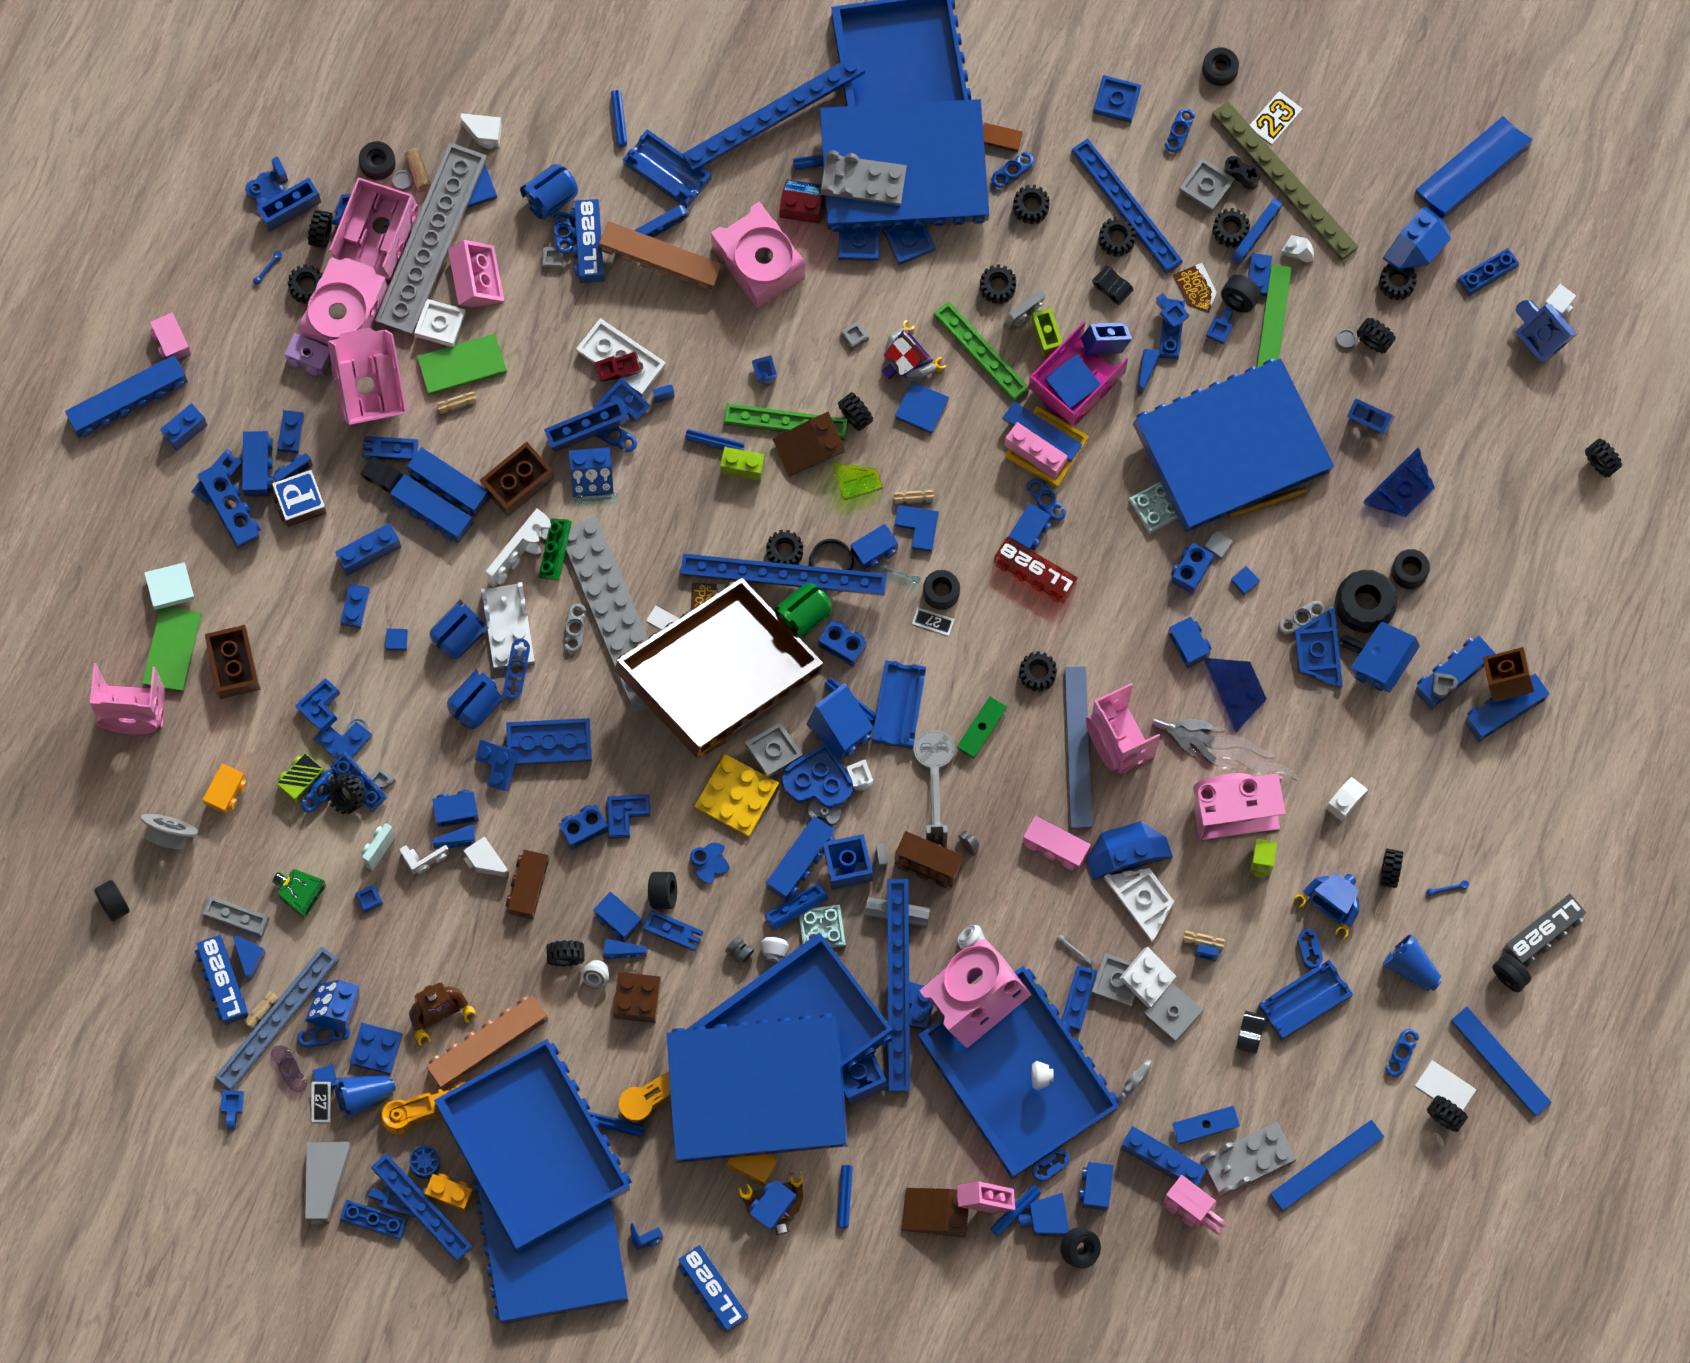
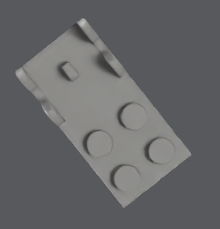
M835 150L828 151L826 154L821 195L901 206L907 165L859 159L854 153L840 156Z
M1276 1121L1238 1141L1225 1144L1215 1152L1211 1151L1205 1154L1201 1161L1204 1167L1207 1168L1206 1171L1221 1198L1296 1161V1157Z

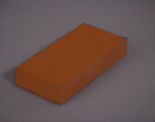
M984 123V144L1018 152L1023 131Z

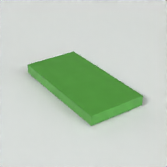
M495 334L417 356L429 395L507 373Z
M165 607L159 610L142 682L144 686L151 687L153 667H155L166 690L184 693L202 617L200 612L173 607Z

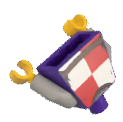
M908 320L903 322V328L900 327L889 335L885 347L886 352L884 353V357L888 360L889 364L882 370L888 379H891L897 372L904 378L912 379L929 375L935 371H944L946 365L939 366L937 364L942 361L941 357H938L934 364L931 363L933 359L912 335L915 326L907 328L909 325Z

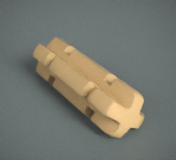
M474 392L466 393V396L460 395L448 399V402H438L437 408L440 414H444L448 410L453 411L465 407L466 404H475L477 398Z
M925 490V492L909 491L905 494L903 492L894 493L895 504L934 501L933 490Z
M1185 931L1184 943L1214 947L1219 949V951H1222L1224 948V939H1213V936L1200 933L1196 935L1191 931Z
M269 991L265 999L261 1000L252 1010L251 1016L248 1015L244 1023L248 1027L254 1028L258 1023L257 1021L261 1020L270 1010L271 1005L277 1002V995Z

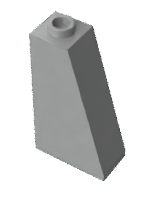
M307 1142L305 1219L307 1222H311L313 1226L324 1225V1222H329L351 1153L352 1146L350 1142Z

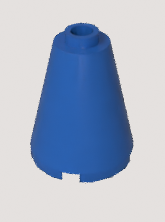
M1412 934L1407 935L1395 946L1396 949L1393 953L1390 952L1387 955L1383 965L1425 991L1430 989L1434 991L1441 984V975L1415 936Z
M388 1076L341 1077L334 1080V1083H338L339 1086L335 1088V1093L340 1111L345 1110L347 1114L343 1116L345 1120L351 1119L392 1097L393 1091H396L393 1079H389Z

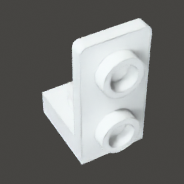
M407 845L399 849L403 859L414 875L416 873H424L435 862L440 863L444 861L450 853L447 845L418 861L419 857L414 849L409 850Z

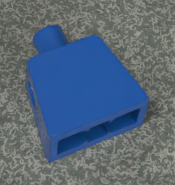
M1063 1193L1032 1202L1029 1205V1214L1018 1215L1020 1228L1032 1226L1034 1236L1064 1237L1069 1231Z

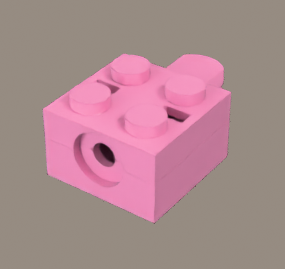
M1183 1175L1179 1177L1165 1196L1163 1201L1166 1204L1165 1208L1172 1214L1178 1213L1182 1216V1221L1189 1227L1195 1226L1198 1228L1202 1223L1218 1235L1221 1232L1218 1226L1224 1228L1226 1225L1223 1219L1211 1211L1216 1200Z

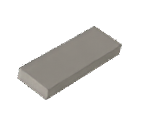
M213 896L209 897L202 914L203 917L262 937L269 921V916Z

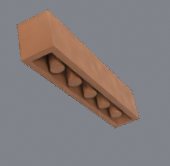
M607 221L598 245L604 253L610 255L616 253L621 255L620 258L625 261L632 262L634 260L640 262L639 265L644 268H656L659 270V273L666 276L672 274L684 283L691 281L703 290L714 287L722 263L610 221Z
M533 995L529 998L528 996L523 997L517 1002L518 1005L516 1007L505 1009L500 1013L498 1019L495 1021L489 1020L482 1026L483 1029L477 1033L471 1032L464 1038V1042L459 1045L457 1043L453 1044L446 1050V1054L441 1057L438 1055L432 1058L427 1069L440 1089L445 1090L546 1022L548 1017Z

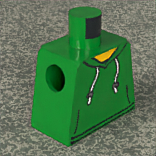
M293 869L288 877L281 872H277L272 880L274 884L281 887L278 891L279 898L304 919H306L326 887L324 880Z

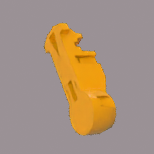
M669 1071L643 1087H630L621 1094L619 1110L625 1120L632 1123H640L651 1115L652 1110L671 1100Z
M459 1082V1085L455 1086V1088L465 1084L466 1082ZM455 1088L448 1091L439 1089L437 1094L431 1095L429 1092L406 1101L397 1099L387 1102L380 1113L384 1129L393 1135H403L409 1132L415 1124L441 1117L434 1100Z

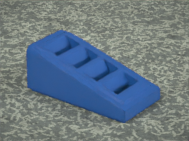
M1143 350L1138 394H1142L1148 384L1159 358L1160 351Z
M469 825L432 839L434 849H440L445 845L448 848L471 846L476 842L474 825Z
M606 939L603 959L647 957L648 950L644 946Z

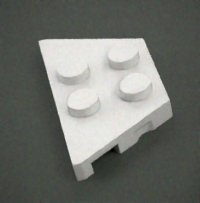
M1150 868L1139 869L1134 872L1126 871L1114 875L1106 874L1104 880L1149 940L1153 942L1174 904V900Z

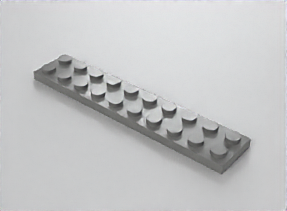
M449 142L375 318L376 324L410 336L414 335L424 305L431 295L448 254V249L451 247L486 163L487 155Z
M595 516L571 526L566 552L612 662L616 667V660L621 654L629 653L635 645L647 641L648 637L598 518ZM619 676L635 716L651 710Z

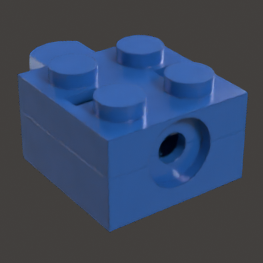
M1524 300L1516 306V313L1524 321V324L1515 332L1540 362H1546L1577 335L1552 304L1544 305L1539 309L1532 300Z
M875 1055L862 1059L858 1062L859 1064L855 1069L847 1070L843 1073L844 1094L850 1105L889 1088Z

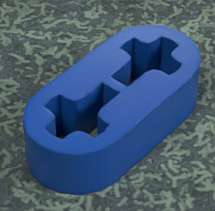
M1311 929L1302 930L1298 936L1301 957L1308 969H1314L1320 966L1323 960L1318 937ZM1305 934L1313 938L1310 941L1311 947H1308L1306 941H1302ZM1309 951H1312L1314 957H1318L1315 964L1307 960L1310 957Z
M1057 1149L1037 1162L1033 1168L1034 1178L1044 1182L1066 1168L1070 1160L1068 1152L1063 1149ZM1055 1155H1064V1164L1058 1162L1053 1165L1052 1162L1056 1160ZM1048 1165L1050 1166L1046 1171V1176L1037 1174L1039 1172L1038 1167L1045 1168Z

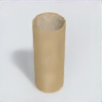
M410 149L405 153L416 188L417 190H425L431 186L421 154L419 149H417L418 151Z

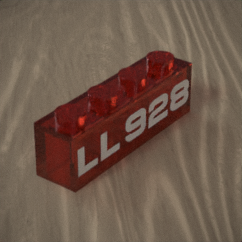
M1006 537L994 556V563L998 569L1004 572L1006 570L1013 574L1014 578L1021 582H1028L1034 590L1045 592L1055 602L1065 603L1077 584L1078 577L1009 537Z

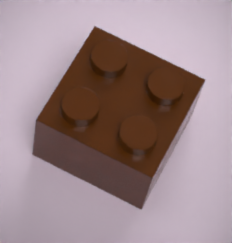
M1523 647L1483 657L1488 686L1494 703L1534 692L1530 668Z
M618 972L613 1010L614 1019L656 1023L661 977Z

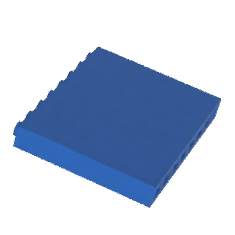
M877 0L831 7V18L839 63L855 55L865 70L864 75L843 86L846 107L971 100L970 88H966L965 83L968 82L967 70H963L962 66L965 63L964 52H960L959 46L962 45L961 35L956 32V27H959L958 17L953 15L955 0Z
M981 99L820 108L823 169L825 167L826 154L831 150H835L840 156L854 153L859 159L907 165L901 206L825 195L827 230L840 232L844 229L852 228L854 231H860L867 227L879 230L885 226L903 228L904 225L923 227L925 224L943 226L945 223L962 225L965 222L982 224L989 220Z
M1281 358L1278 360L1269 359L1263 363V366L1258 368L1256 366L1250 367L1245 370L1244 374H1233L1227 378V381L1222 383L1216 381L1210 384L1209 388L1202 390V388L1197 389L1191 393V396L1186 398L1180 396L1169 405L1164 403L1155 407V410L1152 412H1141L1136 416L1137 418L1133 423L1136 433L1185 533L1327 474L1334 467Z
M820 932L685 1030H693V1027L705 1026L706 1029L714 1028V1025L727 1024V1027L735 1026V1023L748 1022V1025L756 1024L758 1020H769V1023L778 1022L777 1019L790 1018L791 1021L799 1020L800 1016L820 1018L821 1014L830 1013L837 1017L839 1023L842 1073L855 1069L859 1061L874 1055L877 1048L881 1045L889 1044L895 1036L893 1029Z
M1024 966L1016 970L1015 974L1030 992L1031 996L968 1048L943 1024L944 1018L918 1034L917 1037L1011 1179L1113 1113L1119 1107L1117 1104L1119 1100L1113 1091L1109 1092L1106 1088L1107 1082L1101 1074L1098 1075L1094 1070L1095 1064L1089 1056L1085 1057L1081 1051L1083 1046L1079 1040H1074L1070 1035L1071 1029L1065 1021L1062 1022L1060 1020L1058 1009L1053 1003L1049 1004L1046 999L1048 997L1042 986H1037L1034 982L1036 978L1030 969L1026 970ZM1021 990L1017 991V992L1013 995V997H1015L1018 993H1020ZM988 1017L981 1021L980 1024L985 1022L988 1019ZM1035 1061L1047 1064L1049 1069H1053L1054 1081L1050 1082L1048 1087L1040 1090L1032 1087L1031 1066Z
M827 1013L821 1014L820 1018L800 1016L799 1020L791 1021L790 1018L777 1019L778 1022L769 1023V1020H758L756 1024L748 1025V1022L735 1023V1026L727 1027V1024L714 1025V1028L706 1029L705 1026H696L690 1031H685L684 1028L672 1029V1032L666 1033L675 1160L678 1163L848 1147L837 1017Z
M548 1039L434 1100L436 1108L516 1252L630 1191L629 1184L632 1183L627 1172L622 1173L619 1167L621 1162L617 1154H612L608 1147L611 1144L605 1134L602 1136L599 1132L600 1124L595 1116H590L588 1102L585 1098L581 1099L577 1093L580 1089L574 1079L570 1080L567 1075L570 1071L564 1061L560 1062L558 1059L559 1051L554 1043L550 1044Z
M477 1180L473 1181L474 1191L479 1193L480 1201H476L478 1214L483 1215L484 1221L480 1222L481 1234L486 1235L487 1243H483L485 1256L490 1258V1264H487L488 1276H493L494 1285H490L492 1298L497 1300V1306H494L495 1319H500L501 1324L629 1301L611 1201L516 1252Z

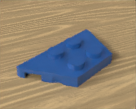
M1331 608L1294 631L1299 673L1342 688L1335 608Z

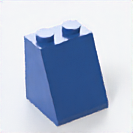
M845 683L815 705L806 724L840 760L846 755L848 757L857 750L856 747L858 745H865L871 739L870 734L874 728Z

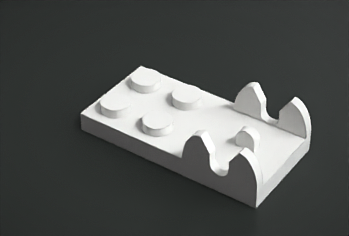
M536 508L486 570L488 584L493 588L498 584L501 585L506 580L508 571L511 568H516L520 562L519 558L525 551L533 555L542 553L537 543L540 542L539 538L547 539L548 530L551 528L550 520L543 512Z
M522 582L488 589L481 588L486 622L489 627L488 635L494 670L508 667L512 643L519 638L529 642L530 652L527 665L534 664V653ZM523 642L515 645L518 654L517 656L513 655L512 659L525 661L526 657H521L522 651L527 650ZM515 662L511 667L522 666V664Z

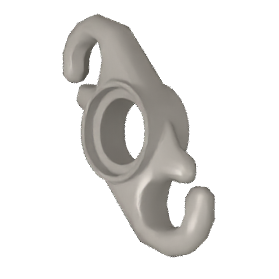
M1313 601L1298 608L1294 614L1285 618V621L1292 624V628L1289 630L1285 629V621L1280 620L1278 624L1280 631L1288 635L1295 633V630L1319 616L1312 612L1314 606L1320 608V615L1325 613L1326 608L1324 604L1319 601ZM1297 614H1306L1308 621L1300 623L1296 618Z
M573 604L568 609L565 642L568 643L571 640L577 642L575 648L569 647L568 644L564 645L565 650L569 653H576L582 648L585 614H581L578 617L573 614L575 609H580L583 613L586 612V608L582 604ZM577 623L581 626V630L578 633H572L569 630L570 625Z
M1150 1059L1143 1062L1127 1080L1124 1089L1118 1097L1119 1102L1124 1101L1142 1082L1145 1073L1152 1063Z

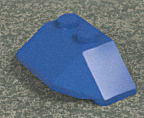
M1429 207L1421 208L1399 233L1382 259L1397 270L1429 265L1451 239L1444 218Z
M1140 821L1102 832L1087 859V864L1092 880L1104 878L1106 874L1114 875L1173 858L1167 837Z

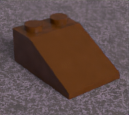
M829 412L816 416L773 439L789 477L845 453V448Z
M906 1188L901 1231L965 1238L969 1209L958 1207L956 1189Z

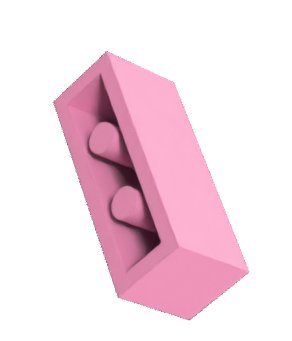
M1018 422L1005 438L1004 446L1053 479H1056L1067 464L1068 456Z
M1034 816L1023 837V843H1025L1028 849L1041 851L1047 859L1052 861L1056 859L1062 862V866L1069 870H1079L1091 844L1037 816Z
M983 1182L957 1185L956 1198L958 1207L992 1214L1015 1210L1014 1189Z

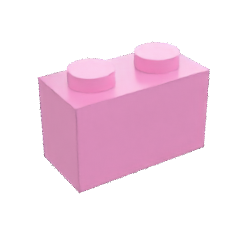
M173 312L150 322L152 329L149 331L153 340H158L160 347L157 348L162 359L175 355L178 360L191 354Z

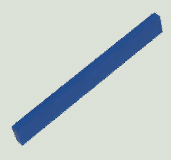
M1087 138L1072 148L1071 152L1122 218H1124L1125 222L1128 220L1130 221V226H1134L1136 236L1163 271L1167 274L1183 263L1181 257L1090 140Z

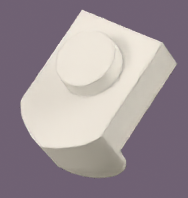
M1291 235L1281 250L1285 256L1297 258L1303 262L1314 261V250L1307 238Z
M861 760L845 767L853 781V789L866 791L873 784L866 760Z

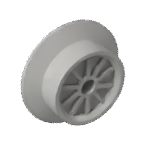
M143 814L140 818L147 825L144 838L166 848L184 849L187 838L198 834L197 828L173 817L159 814Z

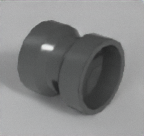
M738 935L727 946L725 952L733 955L736 961L742 965L750 958L755 949L751 945H746L744 939Z

